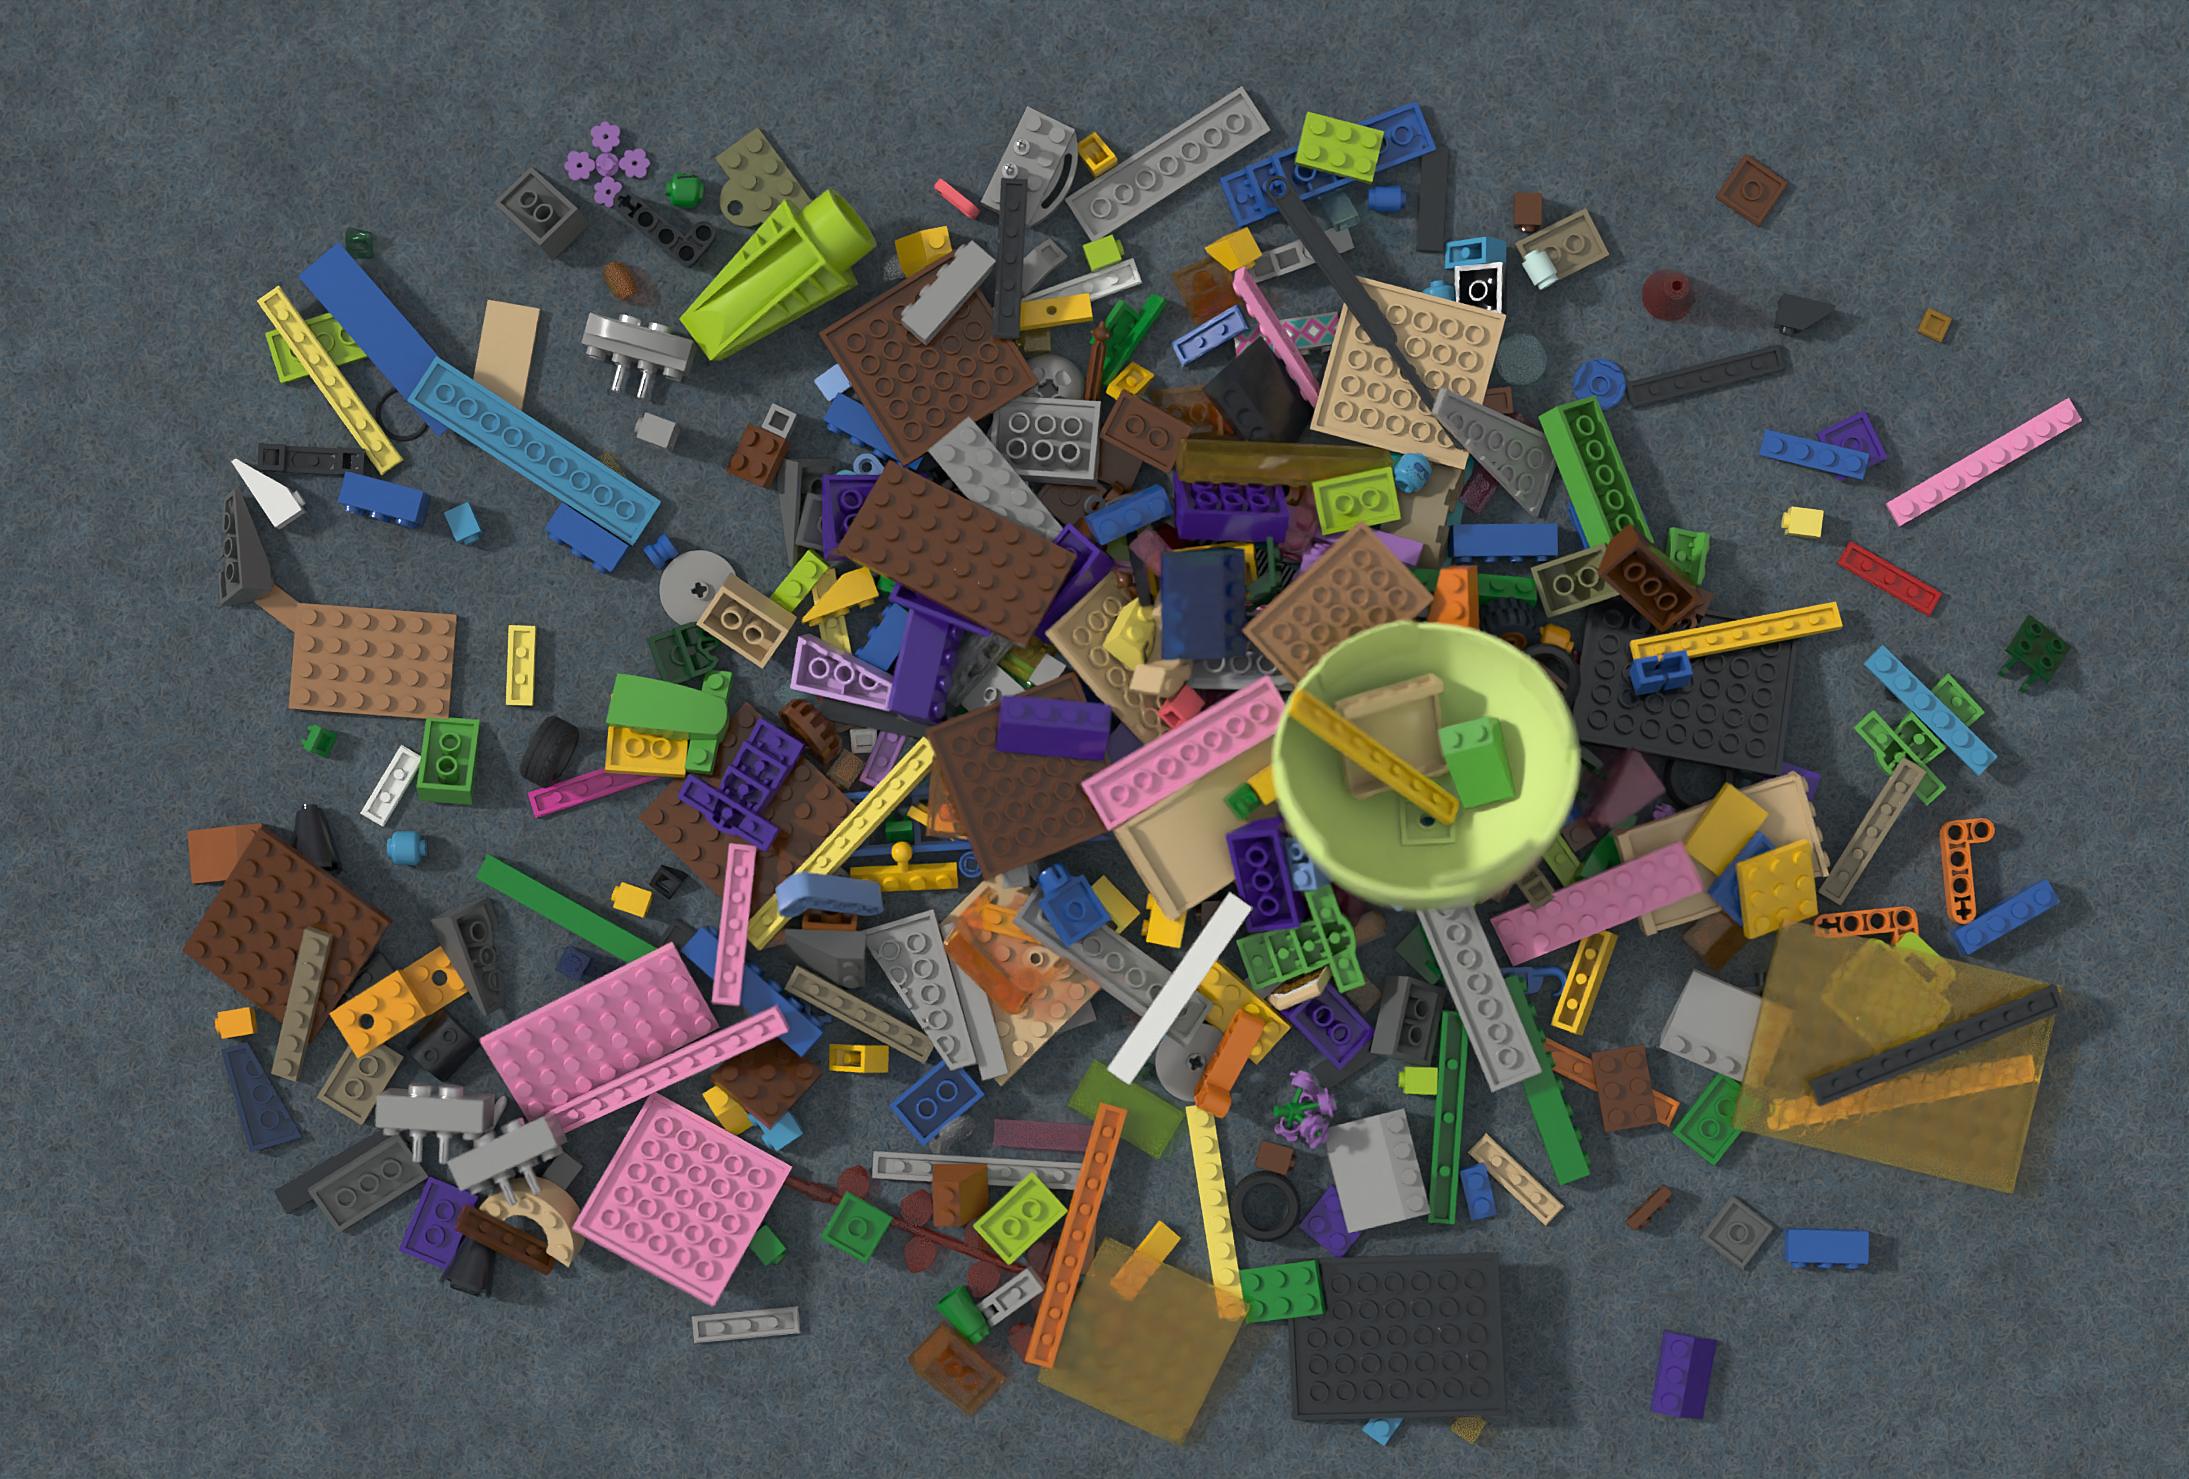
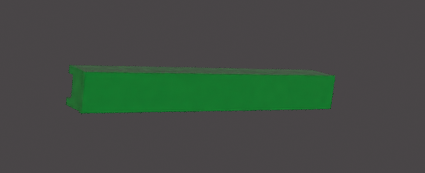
M492 854L485 856L486 859L475 877L627 963H631L659 949V947Z
M1442 1010L1440 1020L1437 1095H1435L1427 1199L1431 1213L1426 1214V1222L1455 1224L1468 1033L1459 1012L1454 1010Z

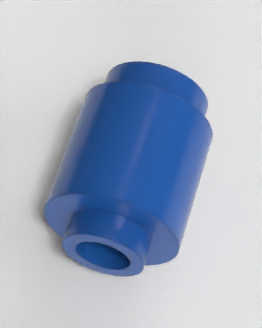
M1375 186V188L1368 189V210H1375V212H1400L1401 207H1406V191H1401V186Z

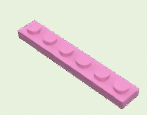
M1244 266L1236 270L1233 282L1236 294L1239 297L1242 296L1246 301V307L1251 317L1257 318L1263 336L1266 339L1269 338L1273 343L1275 355L1278 359H1283L1290 377L1293 380L1296 379L1299 384L1302 397L1305 400H1309L1313 408L1316 407L1321 389L1320 383L1246 267Z
M729 843L712 1004L739 1006L756 846Z

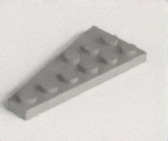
M1440 388L1431 413L1529 514L1538 517L1557 465L1545 433L1451 390Z

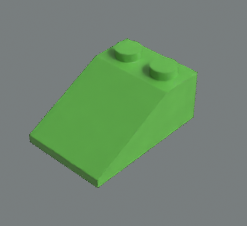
M1487 716L1438 729L1443 755L1464 809L1516 796L1499 718Z
M450 717L448 719L426 718L417 781L419 801L473 804L480 720Z

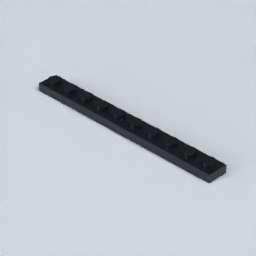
M2051 984L1810 1079L1808 1083L1815 1103L1820 1107L2065 1009L2056 985Z

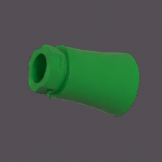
M964 1284L954 1288L934 1306L956 1328L959 1334L966 1338L970 1345H975L991 1332L986 1319L976 1307Z

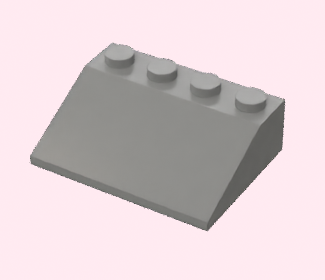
M1019 396L994 412L991 443L1023 481L1097 487L1101 401Z
M1197 609L1196 640H1198L1199 648L1197 654L1193 656L1191 675L1187 680V685L1191 689L1241 690L1261 677L1269 675L1277 691H1294V685L1242 631L1262 610L1247 612L1245 610Z
M1693 969L1661 1033L1659 1048L1759 1089L1772 1063L1793 1010Z
M1404 1109L1328 1127L1330 1135L1325 1145L1348 1233L1431 1213Z

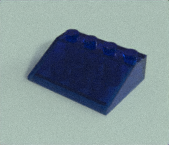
M1213 547L1160 552L1162 660L1221 659L1246 656V634L1242 631L1246 626L1245 549Z

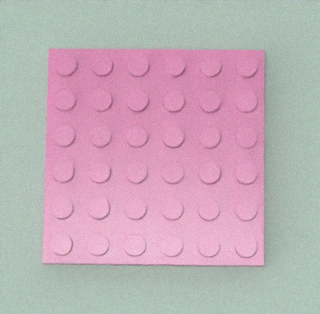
M654 1092L646 1100L572 1230L714 1307L792 1170V1166Z

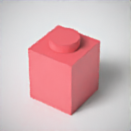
M1186 684L1166 700L1157 714L1174 729L1195 717L1205 702L1198 696L1196 691Z

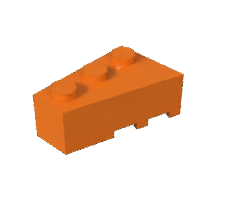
M1450 566L1441 569L1434 593L1435 599L1432 601L1426 624L1453 625L1479 632L1477 566Z

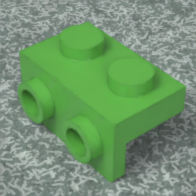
M1675 527L1669 528L1665 555L1689 576L1696 586H1700L1705 576V561L1710 548V534L1705 532L1697 533Z

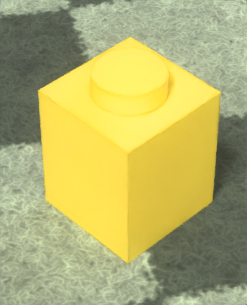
M1792 506L1788 509V513H1783L1781 527L1786 528L1785 535L1817 539L1821 536L1824 511Z

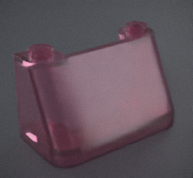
M1634 747L1620 751L1613 757L1604 773L1606 775L1605 778L1600 781L1586 807L1587 814L1584 816L1593 829L1598 827L1599 830H1602L1607 825L1613 828L1666 790L1640 753Z

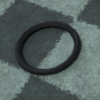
M392 388L380 398L377 404L376 421L387 437L400 442L414 440L426 431L428 425L425 421L416 433L409 436L394 435L382 423V405L389 396L398 392L396 388Z

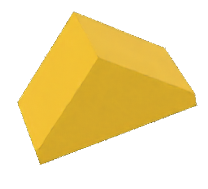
M1096 132L1077 143L1078 155L1094 179H1097L1118 165L1117 157Z

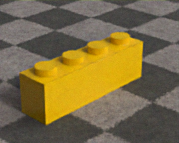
M1603 930L1581 939L1551 1025L1583 1036L1618 935Z

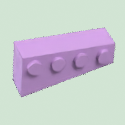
M809 633L798 637L790 689L890 711L886 708L894 676Z

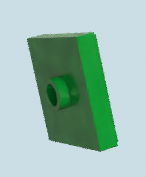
M847 1191L820 1238L867 1264L891 1223L893 1216Z

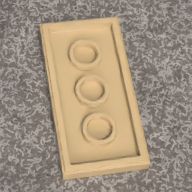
M488 300L473 380L523 412L541 310L539 308Z

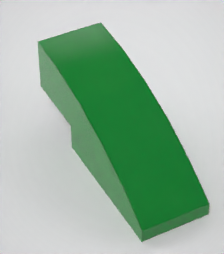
M1631 815L1624 818L1599 837L1580 862L1573 880L1580 881L1605 871L1606 867L1612 868L1619 865L1620 858L1612 831L1619 828L1634 827L1637 816Z

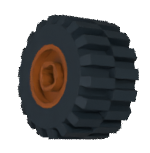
M1500 597L1496 601H1488L1487 605L1479 607V632L1512 646L1520 653L1533 645L1541 644L1542 634L1534 610L1523 599L1519 598L1516 601L1515 597H1508V599Z

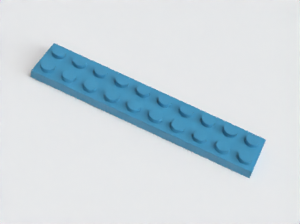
M437 356L407 400L631 546L635 544L661 503L654 496Z

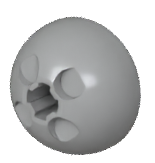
M1044 354L1026 361L1038 379L1039 385L1021 396L1070 400L1084 399L1085 378L1080 369L1070 360L1058 355Z

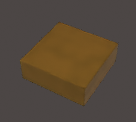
M1927 308L1916 332L1941 343L1952 318Z

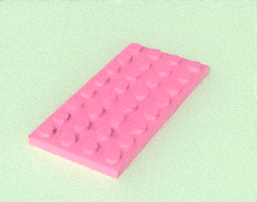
M671 942L480 1038V1041L529 1123L545 1116V1112L626 1075L720 1028L675 945Z

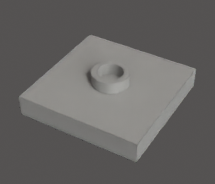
M991 661L983 670L985 673L972 683L958 702L969 712L999 701L1003 695L1012 696L1025 691V689L996 663L990 667L993 663Z

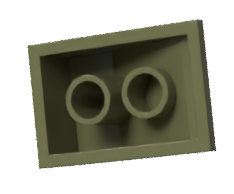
M1606 543L1531 568L1547 618L1620 595L1597 573L1607 549Z

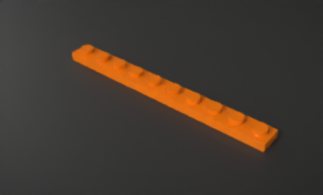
M1100 1102L1026 1354V1362L1053 1368L1128 1111L1126 1109Z

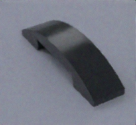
M259 443L257 470L345 476L347 471L364 476L366 449L302 447Z

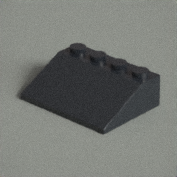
M1259 336L1202 388L1205 395L1253 460L1268 471L1275 468L1290 454L1315 411L1309 401L1302 397L1299 387L1262 336Z

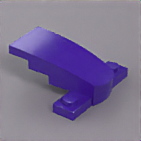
M760 717L748 740L743 742L733 764L728 766L718 789L696 775L689 774L677 798L705 814V818L717 830L726 834L740 836L764 852H768L781 828L760 815L789 776L807 744L764 717Z

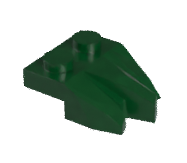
M689 622L646 639L661 681L681 684L710 672L719 659L716 656L710 655L709 650L719 646L720 640L714 636H703L702 632L704 629L698 626L697 622Z

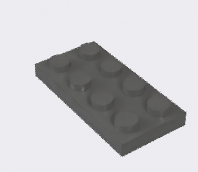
M400 1133V1135L391 1136L308 1188V1192L337 1233L425 1180L429 1177V1173L421 1162H413V1150Z

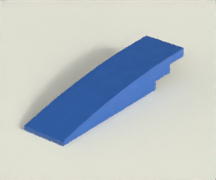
M1417 101L1356 123L1357 125L1384 131L1374 176L1436 150ZM1298 146L1271 155L1268 159L1246 166L1243 170L1219 179L1238 229L1280 213L1266 192V184L1273 176L1286 178L1303 203L1359 181L1295 165ZM1282 180L1273 181L1269 187L1270 193L1276 197L1282 196L1286 192V184Z
M338 242L298 277L407 401L435 357L439 356ZM409 403L438 437L449 429Z

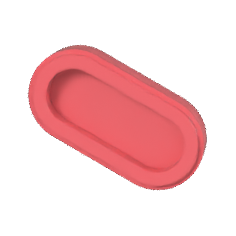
M939 179L934 185V189L969 218L975 219L980 213V210L942 179Z

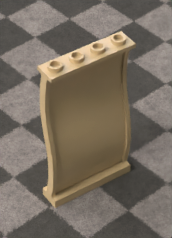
M1276 733L1163 798L1129 820L1112 828L1113 833L1166 919L1170 921L1175 920L1181 916V913L1236 879L1226 841V833L1259 819L1279 817L1277 815L1281 807L1279 797L1267 805L1261 804L1243 821L1238 820L1223 801L1241 783H1247L1246 780L1273 763ZM1285 822L1288 836L1295 837L1288 823Z
M1795 771L1788 772V775L1766 780L1738 790L1769 813L1756 833L1759 831L1764 834L1776 848L1802 839L1809 841L1814 878L1829 876L1827 867L1830 866V861L1825 851L1822 852L1820 842L1823 841V837L1819 827H1815L1812 818L1816 816L1812 802H1808L1805 792H1808L1809 789L1804 776L1801 777ZM1714 799L1648 823L1626 829L1619 828L1613 830L1612 835L1621 864L1676 841L1682 840L1684 842ZM1689 856L1705 888L1701 892L1638 916L1641 931L1646 936L1657 933L1658 930L1680 925L1723 910L1706 893L1718 876Z

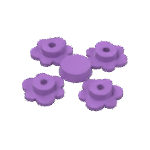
M604 121L600 126H594L591 129V135L594 138L592 144L595 147H600L601 151L605 153L599 155L596 162H594L592 159H589L587 152L579 154L577 151H572L568 154V161L564 164V168L569 171L568 174L572 180H579L580 178L588 179L590 176L589 172L593 171L596 167L598 173L606 177L602 179L601 183L595 184L594 188L597 192L594 195V199L599 204L604 203L606 207H612L614 205L613 198L622 189V185L619 182H614V179L609 176L614 175L620 166L622 170H626L625 174L627 177L635 175L638 178H642L646 175V168L649 167L650 161L645 158L646 154L640 148L634 151H625V157L621 158L620 161H618L615 155L608 153L612 150L613 146L619 145L620 140L617 137L620 135V129L616 125L610 126L608 122ZM604 135H608V139H604ZM634 161L637 162V165H636V166H633V165H632V163H633ZM579 163L582 164L581 168L577 167ZM610 190L611 194L607 195L606 191Z

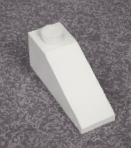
M238 459L231 461L275 528H283L306 512L303 508L306 502L298 491L293 493L291 489Z

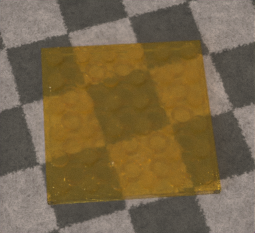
M1105 1236L1069 1310L1053 1368L1042 1366L1036 1381L1181 1447L1251 1305L1241 1298Z

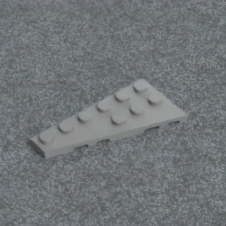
M929 910L863 930L866 931L867 947L916 1017L922 1029H924L933 1042V1045L950 1070L954 1071L978 1064L935 910Z

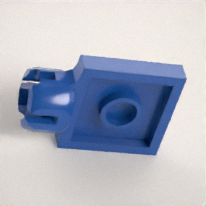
M1057 862L1036 877L1037 883L1044 892V898L1038 904L1066 948L1111 920V917L1083 874L1079 877H1073L1062 862Z

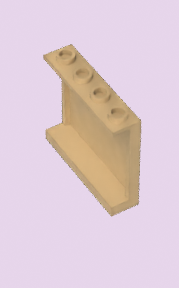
M1427 674L1333 702L1336 713L1427 778L1441 777L1446 772H1449L1438 729L1443 728L1438 693L1444 692L1443 681L1434 674ZM1341 752L1346 791L1354 798L1364 800L1371 798L1373 794L1395 790Z

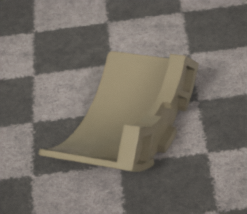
M1429 461L1432 474L1420 491L1406 493L1395 485L1401 519L1381 523L1380 531L1424 543L1416 568L1440 570L1446 560L1450 527L1445 525L1448 513H1454L1459 496L1464 488L1465 470Z

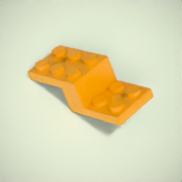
M439 946L405 969L395 971L329 1014L356 1057L361 1058L403 1030L412 1028L468 992V989L442 947ZM438 970H442L447 974V981L442 986L436 985L433 981V974ZM364 1014H370L374 1018V1025L370 1029H365L360 1024V1019Z

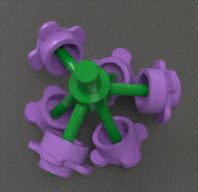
M1299 1070L1298 1074L1290 1072L1289 1075L1293 1077L1291 1086L1297 1088L1292 1103L1288 1102L1285 1106H1275L1274 1116L1282 1118L1280 1124L1275 1125L1274 1131L1277 1135L1286 1137L1290 1143L1296 1142L1297 1136L1301 1132V1135L1306 1137V1142L1310 1144V1148L1314 1149L1318 1144H1324L1330 1135L1328 1131L1329 1122L1325 1120L1322 1123V1117L1319 1115L1314 1116L1315 1112H1320L1322 1115L1330 1114V1118H1333L1332 1110H1337L1336 1104L1338 1100L1335 1099L1334 1094L1328 1095L1327 1088H1324L1325 1093H1321L1317 1088L1318 1083H1315L1313 1080L1314 1076L1309 1074L1308 1071Z

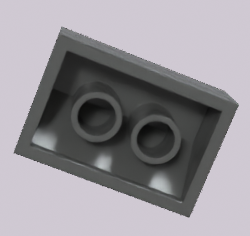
M1387 975L1370 1053L1392 1060L1430 1067L1446 989L1411 977Z

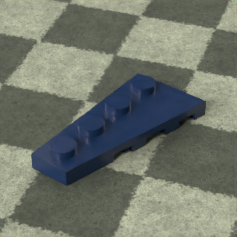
M248 1042L221 1049L249 1151L252 1152L301 1138L299 1130Z

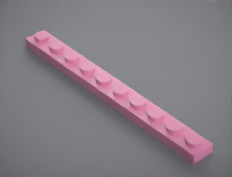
M776 1005L545 1112L544 1115L555 1113L563 1132H569L783 1034L790 1027L779 1006Z

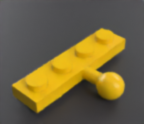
M898 842L892 847L891 854L893 859L898 862V865L850 867L851 878L878 882L881 892L958 888L957 862L908 865L913 851L912 847L906 842Z

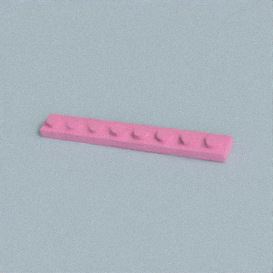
M2067 398L1886 503V506L1899 527L2082 421L2071 400Z

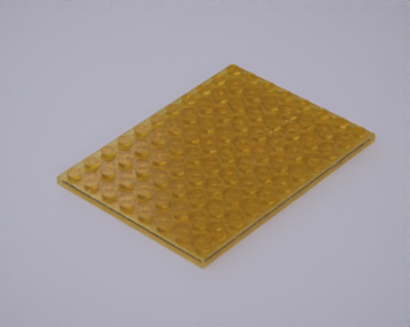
M1782 918L1731 1127L2013 1194L2056 1014L1820 1107L1815 1103L1808 1080L2051 984ZM2056 985L2059 995L2061 996L2063 986Z

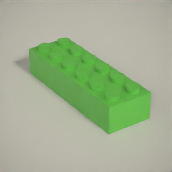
M1596 395L1557 406L1540 415L1539 420L1590 548L1606 543L1608 547L1610 540L1630 523L1648 540L1654 543Z

